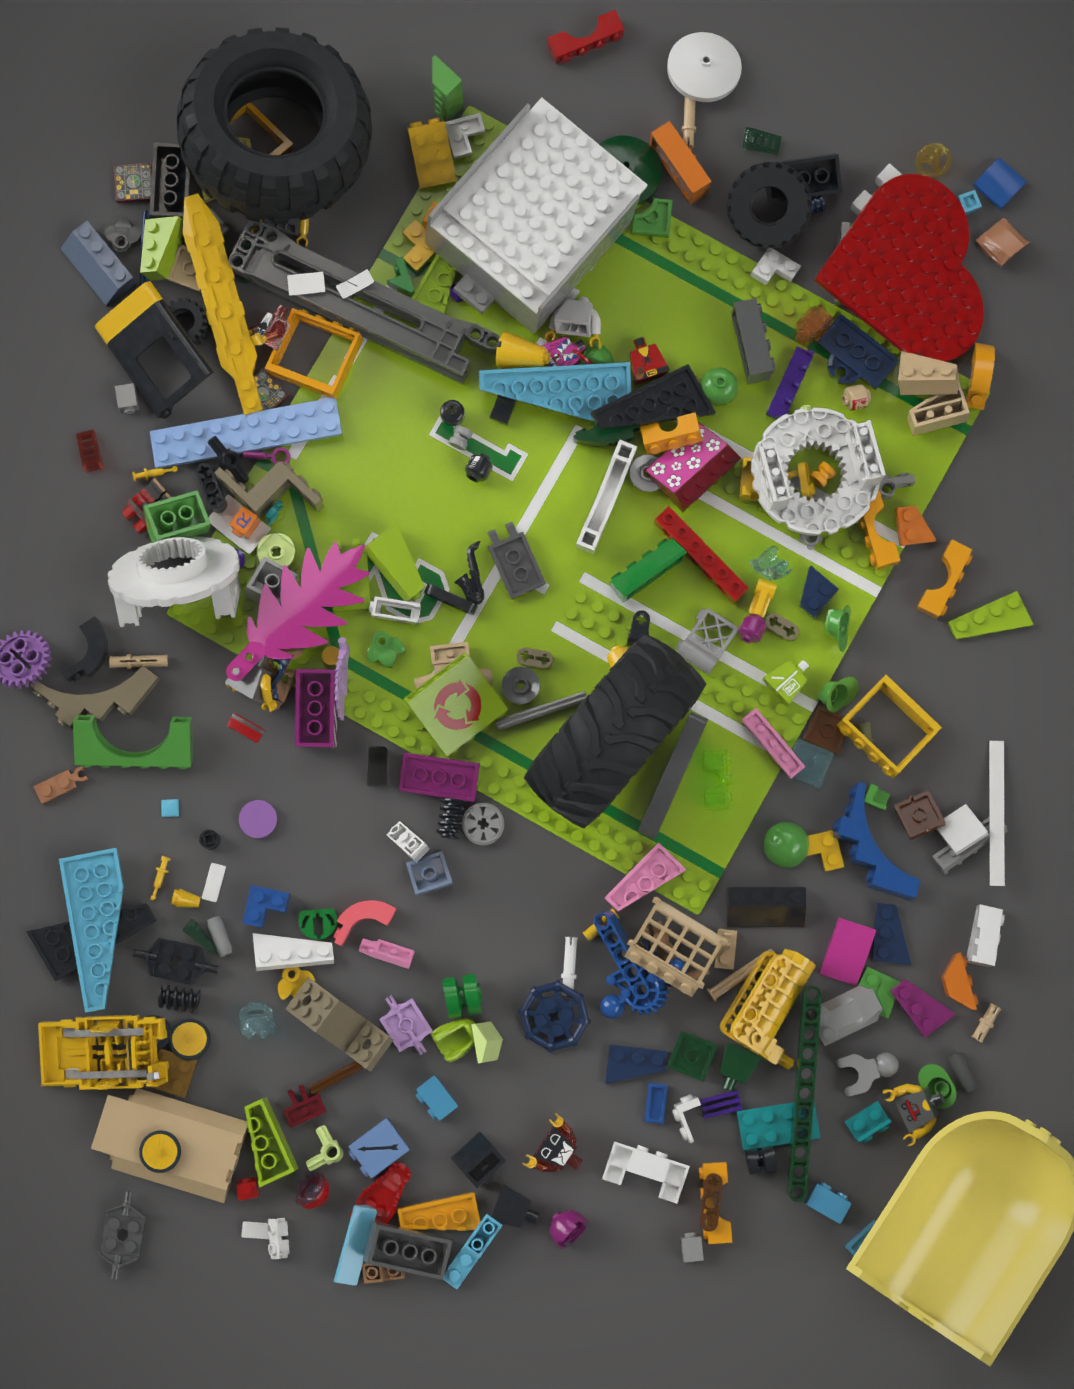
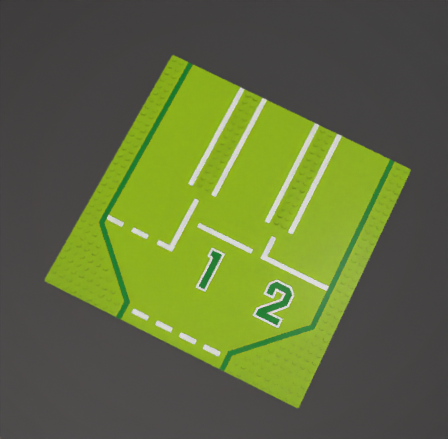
M472 106L466 108L461 118L480 113L485 133L468 137L472 155L454 159L451 150L457 181L421 189L419 187L369 271L374 281L389 287L387 280L399 277L396 276L393 267L396 265L395 258L402 256L404 258L414 247L402 235V232L414 220H417L422 225V220L433 201L439 203L507 125ZM644 202L638 205L634 214H641L647 211L651 204ZM671 216L669 238L632 234V218L631 224L557 309L563 306L567 300L578 301L580 297L588 298L589 302L593 304V309L598 312L601 319L599 339L610 351L615 363L630 362V352L636 350L633 341L644 337L647 346L657 345L670 369L669 373L689 364L699 384H701V380L706 372L718 367L728 369L736 377L738 389L732 402L724 406H714V404H711L716 414L697 417L698 422L725 441L741 459L684 513L661 489L653 492L639 490L632 483L628 471L594 555L577 549L576 543L617 445L591 447L574 443L573 435H576L575 432L584 428L586 430L592 429L593 425L596 424L595 422L518 401L506 426L490 419L497 395L480 390L479 383L480 370H496L499 368L496 365V354L482 351L465 340L459 355L470 360L471 370L464 384H461L362 337V345L337 397L342 435L281 446L289 451L291 456L289 465L294 469L293 472L296 476L301 475L308 482L307 485L311 490L314 488L321 494L324 508L318 513L291 487L279 499L283 502L281 504L283 507L278 512L277 519L269 525L266 522L267 513H265L260 520L271 528L266 535L282 533L292 540L296 555L288 569L298 574L296 581L300 588L303 560L307 548L311 549L317 566L321 571L327 552L333 545V540H341L342 551L353 549L352 539L360 538L361 545L366 547L367 544L396 523L425 588L427 584H431L466 599L462 589L454 582L466 573L468 578H471L467 562V549L473 543L480 541L481 543L474 553L480 573V581L484 589V600L481 604L477 605L478 608L474 615L465 613L425 595V588L421 592L422 596L413 602L421 604L418 625L374 619L369 610L333 612L332 607H322L346 621L347 625L334 627L303 626L327 640L328 643L303 648V654L293 659L287 670H336L337 665L328 666L323 662L322 652L329 646L339 649L338 640L344 637L349 646L347 696H345L344 716L410 753L480 763L477 791L625 875L660 843L686 871L654 889V891L698 915L704 908L781 769L743 724L741 719L757 708L792 750L819 701L817 695L821 693L823 686L830 682L894 567L893 565L876 570L875 565H871L869 555H871L870 548L865 546L864 537L866 535L864 529L861 530L858 521L847 529H838L837 533L834 534L820 533L822 541L817 543L813 550H809L807 545L799 540L802 534L789 530L784 523H777L763 509L759 501L739 500L740 463L743 457L752 458L757 443L763 440L762 435L764 431L776 421V419L767 416L766 413L796 347L798 346L804 350L809 349L815 353L787 415L794 414L795 410L800 409L804 405H810L811 409L826 408L844 414L847 420H854L858 424L870 420L885 474L889 475L890 478L897 477L901 473H909V475L915 476L913 486L896 488L895 493L889 500H882L884 507L875 516L874 520L877 534L886 541L895 542L899 556L905 545L899 546L895 508L916 506L920 514L923 515L981 409L968 407L970 414L967 422L912 436L907 421L909 410L934 395H900L898 384L900 360L876 390L862 379L851 385L838 384L839 379L846 375L842 369H837L833 378L829 376L827 365L831 355L816 343L840 313L898 359H901V351L863 320L792 281H787L774 273L768 284L764 285L750 276L758 264L757 262ZM436 254L417 273L405 262L414 292ZM457 270L452 285L464 277ZM449 295L444 313L447 316L477 324L496 333L499 337H501L503 332H510L540 346L548 344L544 336L550 331L549 325L552 314L536 333H532L495 302L481 315L464 300L456 302ZM353 298V300L415 329L419 328L361 299ZM756 298L757 304L760 303L762 307L761 321H765L767 332L765 333V338L770 341L771 351H769L770 358H774L775 369H773L770 380L747 384L731 311L734 302ZM473 332L470 336L473 339H478L481 335L478 332ZM555 332L558 339L568 337L572 344L582 339L586 348L590 346V339L593 338V334L590 337ZM332 334L307 377L332 386L352 341ZM491 340L487 344L490 347H495L498 343ZM630 363L631 392L657 380L654 379L635 386ZM958 373L959 383L966 400L970 379ZM862 384L865 388L869 389L871 401L864 409L850 411L842 404L841 396L844 395V390L847 387ZM300 387L290 405L328 399L329 397ZM448 400H456L463 405L465 417L459 426L473 432L471 439L467 441L468 446L465 451L459 450L448 443L450 437L454 435L455 426H447L440 417L441 406ZM678 420L659 422L661 430L665 432L673 431L678 426ZM641 430L634 432V441L628 442L637 446L633 461L639 456L647 455ZM814 446L810 450L807 447L802 452L799 450L790 460L787 470H797L798 463L807 462L810 474L813 471H817L819 469L818 466L822 462H826L835 470L836 475L832 479L827 480V485L824 488L814 483L816 494L813 495V499L815 502L819 498L822 501L827 496L830 498L832 493H835L841 483L840 479L843 476L840 474L842 468L838 467L840 461L834 460L835 455L830 456L829 450L823 452L822 447L815 450ZM276 448L265 449L262 452L272 454ZM666 451L651 455H654L659 458ZM279 452L275 456L276 461L280 460L283 463L287 459L286 453ZM483 453L490 458L493 468L485 481L476 483L467 478L465 466L472 455ZM257 459L248 474L249 481L244 484L248 492L273 468L274 463L272 459ZM644 472V476L646 478H649V476ZM799 477L788 479L791 481L789 487H794V493L799 492L800 498H802ZM888 486L882 487L884 493H891V489ZM236 497L234 498V499H235L237 502H239L243 507H245L246 509H248V508H247L242 502H240ZM669 506L749 589L733 605L687 557L624 603L621 602L610 587L611 577L618 572L622 574L628 570L626 567L633 561L639 562L642 560V555L647 551L651 550L653 552L658 548L657 545L664 539L670 540L654 524L655 518ZM513 522L517 533H524L546 582V585L514 599H510L488 549V546L493 545L488 532L495 529L500 541L507 539L510 535L505 524ZM216 529L211 538L221 540V543L224 544L228 543L234 549L241 550L245 555V564L238 571L241 592L235 618H231L230 614L226 616L220 615V619H216L211 595L194 602L171 605L167 614L238 655L250 643L247 636L248 617L252 618L257 628L259 604L245 597L244 593L246 586L260 564L257 555L258 545L248 554ZM273 548V549H272V552H273V555H272V556H274V557H275L276 555H277V556H280V555H281V553H280V550H281V549H280V548H278V549H274V548ZM368 557L371 601H374L375 596L404 601ZM810 566H813L839 589L814 619L799 607ZM759 578L777 584L774 596L766 610L764 621L769 614L776 613L795 624L799 629V634L793 641H785L766 629L761 640L758 643L751 644L742 641L737 631L709 675L692 665L706 682L700 697L685 717L679 721V724L670 735L666 736L663 740L664 742L655 753L650 755L644 766L629 780L630 782L612 803L585 828L571 823L553 811L537 796L524 779L534 759L551 738L559 732V729L566 720L576 712L580 704L502 730L497 729L495 719L490 723V727L487 730L478 732L471 742L461 745L457 753L446 756L412 709L403 700L415 690L414 678L436 672L432 667L430 646L468 642L470 658L478 669H491L493 684L491 687L508 708L502 718L583 691L588 696L593 692L594 687L610 672L611 668L607 656L611 649L617 645L630 647L627 646L632 618L637 611L644 610L650 615L649 635L667 644L677 652L678 650L675 649L681 639L685 641L698 622L695 618L701 609L706 610V608H709L739 628L743 619L746 616H751L748 612ZM382 605L380 614L410 618L411 610ZM845 606H849L851 616L848 625V640L846 649L841 652L838 647V639L829 636L826 632L825 621L830 609L843 610ZM707 614L704 619L705 625H716L715 619ZM640 615L639 618H636V620L639 621V624H642L644 621H646L643 619L642 615ZM774 618L773 620H768L770 621L771 627H773L774 625L781 627L779 624L776 623V618ZM720 627L721 636H730L733 630L728 627ZM784 627L782 628L787 632L786 636L795 635L793 633L794 629L790 628L787 630ZM717 628L707 630L709 639L719 638ZM378 631H385L390 637L398 638L405 647V653L395 654L396 659L392 668L385 667L379 659L372 663L368 660L367 650L372 645L373 635ZM704 631L695 632L692 637L698 641L705 640ZM379 638L378 643L384 644L385 638ZM720 641L710 643L711 649L716 653L721 649ZM522 648L547 651L552 655L553 663L548 669L522 666L517 661V653ZM524 652V655H520L524 662L527 659H534V657L528 656L527 652ZM250 653L246 655V659L251 660L253 658L252 654ZM543 655V658H536V660L542 662V665L550 661L546 655ZM803 659L810 667L803 674L807 681L790 704L786 706L762 679L787 661H790L795 666ZM274 662V664L276 665L277 669L279 670V665H278V663H277V662ZM520 666L534 671L540 683L539 692L535 699L522 705L509 701L502 691V680L505 674L512 668ZM295 674L294 681H293V685H292V686L295 687V688H296V674ZM284 675L282 677L283 681H288L289 677L287 675ZM519 683L517 688L519 690L524 689V684ZM692 711L708 718V721L654 840L637 831L688 716Z

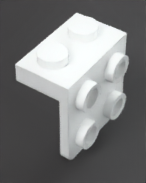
M690 1094L680 1098L681 1102L674 1104L675 1109L672 1112L677 1122L680 1121L682 1128L679 1130L683 1140H688L689 1143H692L694 1140L683 1112L701 1104L698 1097H693Z

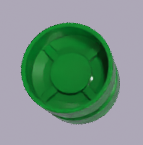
M475 973L462 975V986H458L455 976L442 979L449 1019L462 1017V1006L465 1005L469 1016L482 1013L480 1004L483 1002L480 983L476 981Z

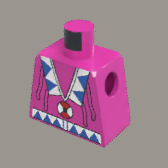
M568 337L542 345L551 354L550 362L546 364L548 367L579 365L581 358L574 354L572 350L575 349L582 352L587 349L582 339L572 344Z

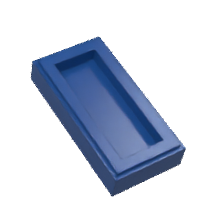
M648 1083L644 1122L664 1124L668 1085Z

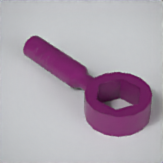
M282 447L276 448L272 454L243 451V458L272 459L274 465L277 463L275 456L279 452L286 453L287 459L283 464L285 462L289 464L291 460L289 451Z

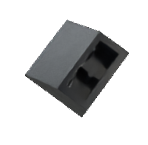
M481 1132L477 1133L451 1157L476 1188L506 1162L504 1157Z

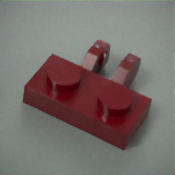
M303 1084L299 1085V1091L304 1098L302 1102L297 1103L294 1091L292 1089L288 1090L293 1106L284 1109L283 1112L290 1128L327 1112L320 1094L309 1098Z

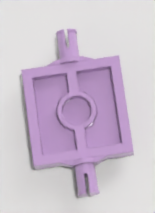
M392 995L389 998L387 997L385 1000L391 1009L379 1020L389 1036L394 1039L393 1042L398 1051L401 1052L408 1047L415 1046L420 1055L423 1054L422 1051L424 1053L427 1052L421 1041L433 1031L413 998L403 1004H397Z

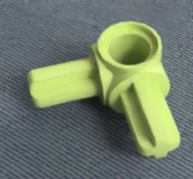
M325 1125L316 1129V1133L323 1146L321 1147L320 1154L306 1161L310 1171L326 1163L330 1165L339 1162L343 1157V1149L339 1146L337 1140L332 1139ZM332 1148H336L337 1155L330 1158L329 1151Z

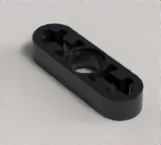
M201 463L196 468V475L207 503L215 513H222L226 510L228 504L214 473L215 470L209 463ZM207 469L208 479L203 475V470ZM210 484H216L214 491H207V487ZM213 497H217V499L220 501L218 507L216 506V501Z
M427 584L424 590L425 595L470 615H474L478 608L476 604L434 585Z

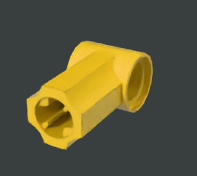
M759 578L748 614H755L764 619L777 584Z

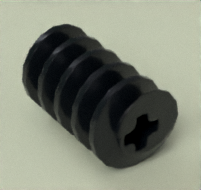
M444 798L441 802L446 804V806H441L440 810L445 813L439 814V818L444 821L437 823L442 828L437 829L436 833L441 835L439 837L459 840L460 838L455 833L461 832V830L456 828V826L462 825V822L457 820V818L463 817L459 810L465 809V807L460 805L461 802L465 801Z
M161 985L158 1006L163 1008L166 1004L168 1010L174 1006L175 1011H178L181 1007L182 1012H186L189 1007V1012L193 1014L199 1007L201 990H198L196 995H194L192 988L189 993H186L185 987L179 992L178 986H175L174 990L171 991L170 985H167L165 990H163V985Z

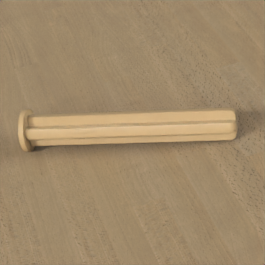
M772 955L770 957L766 956L765 960L767 963L773 957ZM760 956L711 989L707 988L706 990L713 1001L716 1002L718 997L745 980Z

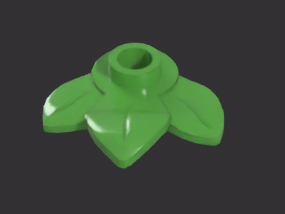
M378 631L372 637V645L367 650V657L370 663L379 659L385 667L392 668L396 659L395 654L405 653V647L398 638L390 637L385 631ZM381 637L385 638V643L379 644L378 639Z

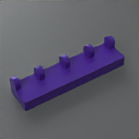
M796 347L768 408L767 416L777 420L788 413L814 356V351Z

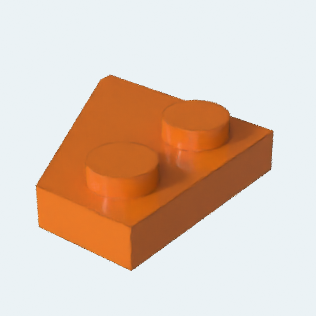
M916 506L895 508L899 546L936 542L935 536Z

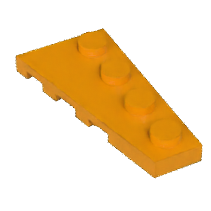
M475 1192L397 1208L400 1226L407 1229L466 1231L475 1230L481 1222Z

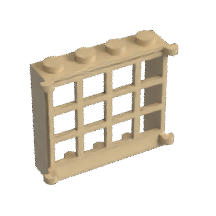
M654 897L652 902L655 905L635 939L628 941L627 944L630 947L624 957L681 990L684 994L693 997L698 987L703 989L705 984L702 980L722 944L725 946L728 944V939L665 903L660 898ZM655 911L666 916L667 921L664 926L651 919ZM672 920L683 926L680 936L667 929ZM648 923L661 930L657 938L644 932ZM691 931L699 936V941L696 945L683 938L686 932ZM664 933L677 940L673 948L660 941ZM641 936L654 943L650 951L636 944ZM708 941L716 946L712 954L699 948L702 942ZM680 942L693 949L689 958L676 951ZM657 945L670 953L666 961L652 954ZM696 952L709 959L705 967L692 961ZM673 955L686 962L682 971L669 964ZM689 965L701 971L697 980L685 974Z

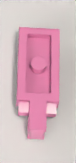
M363 938L359 948V952L409 969L415 954L414 950L381 939L370 941Z

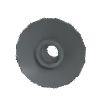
M522 666L514 667L503 677V694L512 703L519 705L527 704L538 695L540 688L539 678L531 669ZM519 683L524 684V689L519 690L517 685Z

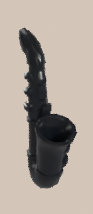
M480 541L473 543L467 549V562L471 578L469 579L466 573L454 582L462 589L466 600L476 605L481 604L484 600V589L480 581V573L474 553L478 549Z

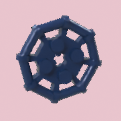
M561 980L531 987L525 1002L518 1009L526 1040L533 1041L550 1053L554 1050L570 1046L576 1047L587 1025L591 1023L583 993L580 994L561 983ZM555 990V995L552 997L544 998L542 993ZM560 992L565 993L573 999L569 1002L568 1000L559 996ZM535 998H537L540 1003L536 1010L529 1009ZM576 1003L580 1016H575L573 1012V1005ZM558 1012L557 1016L560 1019L552 1021L549 1013ZM528 1016H534L537 1027L531 1028ZM573 1022L580 1023L574 1034H572L569 1029ZM540 1030L550 1036L549 1040L546 1041L536 1035V1033ZM565 1034L567 1037L566 1040L554 1042L555 1036Z

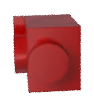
M257 1177L237 1180L238 1201L260 1196Z

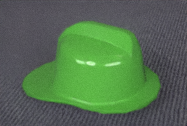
M845 606L843 610L830 609L825 621L826 632L829 636L838 639V647L841 652L846 649L848 640V625L851 616L849 606Z
M850 676L838 682H827L823 686L821 693L817 695V698L827 706L830 712L835 713L855 699L858 693V682L854 677Z
M928 1064L921 1068L918 1075L920 1086L923 1089L928 1088L932 1096L941 1093L944 1097L945 1103L937 1106V1108L945 1109L953 1105L957 1092L955 1083L948 1073L936 1064Z

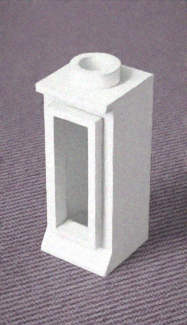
M376 596L374 601L370 602L369 612L372 613V618L418 625L421 604ZM381 606L411 610L410 618L380 614Z

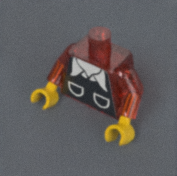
M279 304L274 314L267 311L260 323L248 330L251 335L250 340L252 344H265L278 351L290 326V323L284 320L289 310Z
M555 1113L558 1117L556 1121L553 1122L549 1119V1122L553 1125L535 1154L533 1156L526 1155L530 1158V1161L527 1164L522 1163L524 1166L541 1172H557L559 1169L562 1170L566 1163L576 1170L582 1162V1159L573 1154L577 1148L575 1145L577 1139L574 1132L558 1113Z

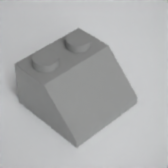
M263 557L246 586L244 596L259 604L263 586L267 584L281 605L280 592L283 566ZM290 570L296 580L298 574Z

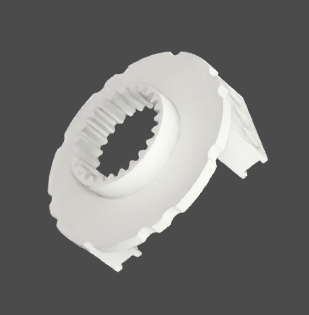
M813 408L810 411L798 409L792 415L785 414L778 418L764 431L762 435L763 440L757 443L751 461V474L754 476L752 485L754 491L759 494L758 501L763 509L777 523L786 524L789 530L813 536H819L822 532L828 535L837 533L838 529H847L860 520L869 510V503L875 500L880 482L886 475L871 421L868 420L858 424L854 420H847L844 414L826 408ZM812 446L815 447V450L822 447L823 452L829 450V455H835L834 460L840 461L838 467L842 468L840 474L843 475L840 479L841 483L836 492L832 493L830 498L828 496L825 497L823 501L821 498L817 502L813 498L807 501L806 496L800 498V493H794V487H789L791 481L788 480L789 474L786 473L789 467L788 464L792 457L799 450L802 452L805 447L808 450Z
M195 536L192 538H168L143 545L135 551L128 552L112 565V570L108 572L109 589L114 596L120 627H124L125 623H135V626H139V618L142 617L141 610L144 607L181 605L206 598L210 595L212 596L216 619H220V615L226 616L230 614L231 618H235L241 592L238 575L240 565L237 551L228 543H221V540ZM187 556V558L192 557L195 559L190 560V563H184V566L178 565L176 568L169 567L168 569L161 568L158 570L157 567L152 569L150 566L155 565L154 562L167 560L168 557L175 559Z

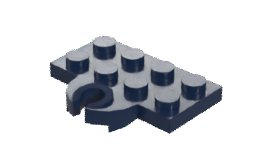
M841 313L816 343L831 355L827 365L831 378L835 376L837 369L845 371L846 375L838 381V384L851 385L862 379L876 390L900 360Z

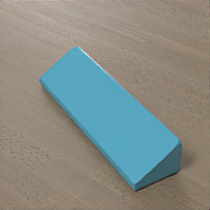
M354 1205L334 1282L357 1285L372 1221H375L377 1214L376 1209L368 1205Z

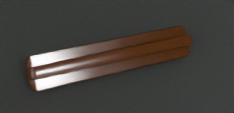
M354 1061L310 1085L309 1090L312 1095H316L362 1070L363 1066Z

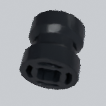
M207 829L200 834L199 842L204 848L214 850L220 845L221 839L214 830Z

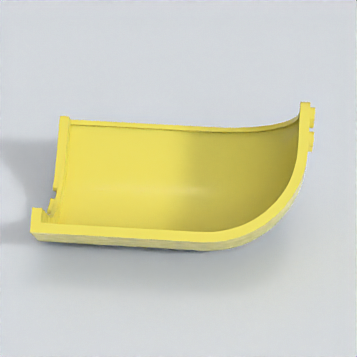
M995 1111L978 1112L959 1118L940 1130L925 1145L846 1268L872 1288L988 1366H991L1062 1254L1074 1231L1073 1157L1060 1145L1061 1141L1052 1136L1046 1129L1042 1127L1040 1129L1036 1128L1037 1125L1028 1119L1024 1122L1010 1114Z

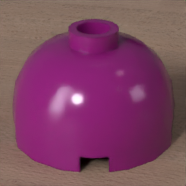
M566 1210L562 1213L559 1211L552 1217L553 1222L550 1226V1235L561 1250L567 1248L566 1243L569 1241L574 1243L587 1228L584 1224H589V1221L578 1211Z

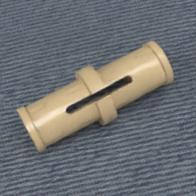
M990 1003L983 1018L980 1017V1023L971 1037L982 1043L989 1029L993 1028V1022L1002 1009Z

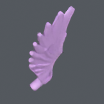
M342 637L338 640L340 648L334 682L336 684L334 691L336 693L334 700L336 701L335 709H338V718L340 720H344L349 646L346 639Z

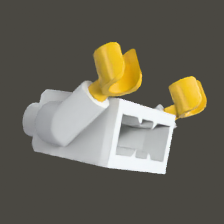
M580 297L578 301L567 300L563 306L552 313L549 325L550 331L544 336L548 343L551 337H553L552 342L558 340L555 332L590 337L593 334V338L590 339L591 348L593 349L595 342H599V349L602 348V342L599 339L601 319L598 312L593 309V304L589 302L588 298Z

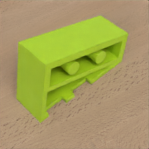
M179 216L145 219L140 273L151 281L166 280L170 275L176 260V251L183 242L181 240L183 236V219Z

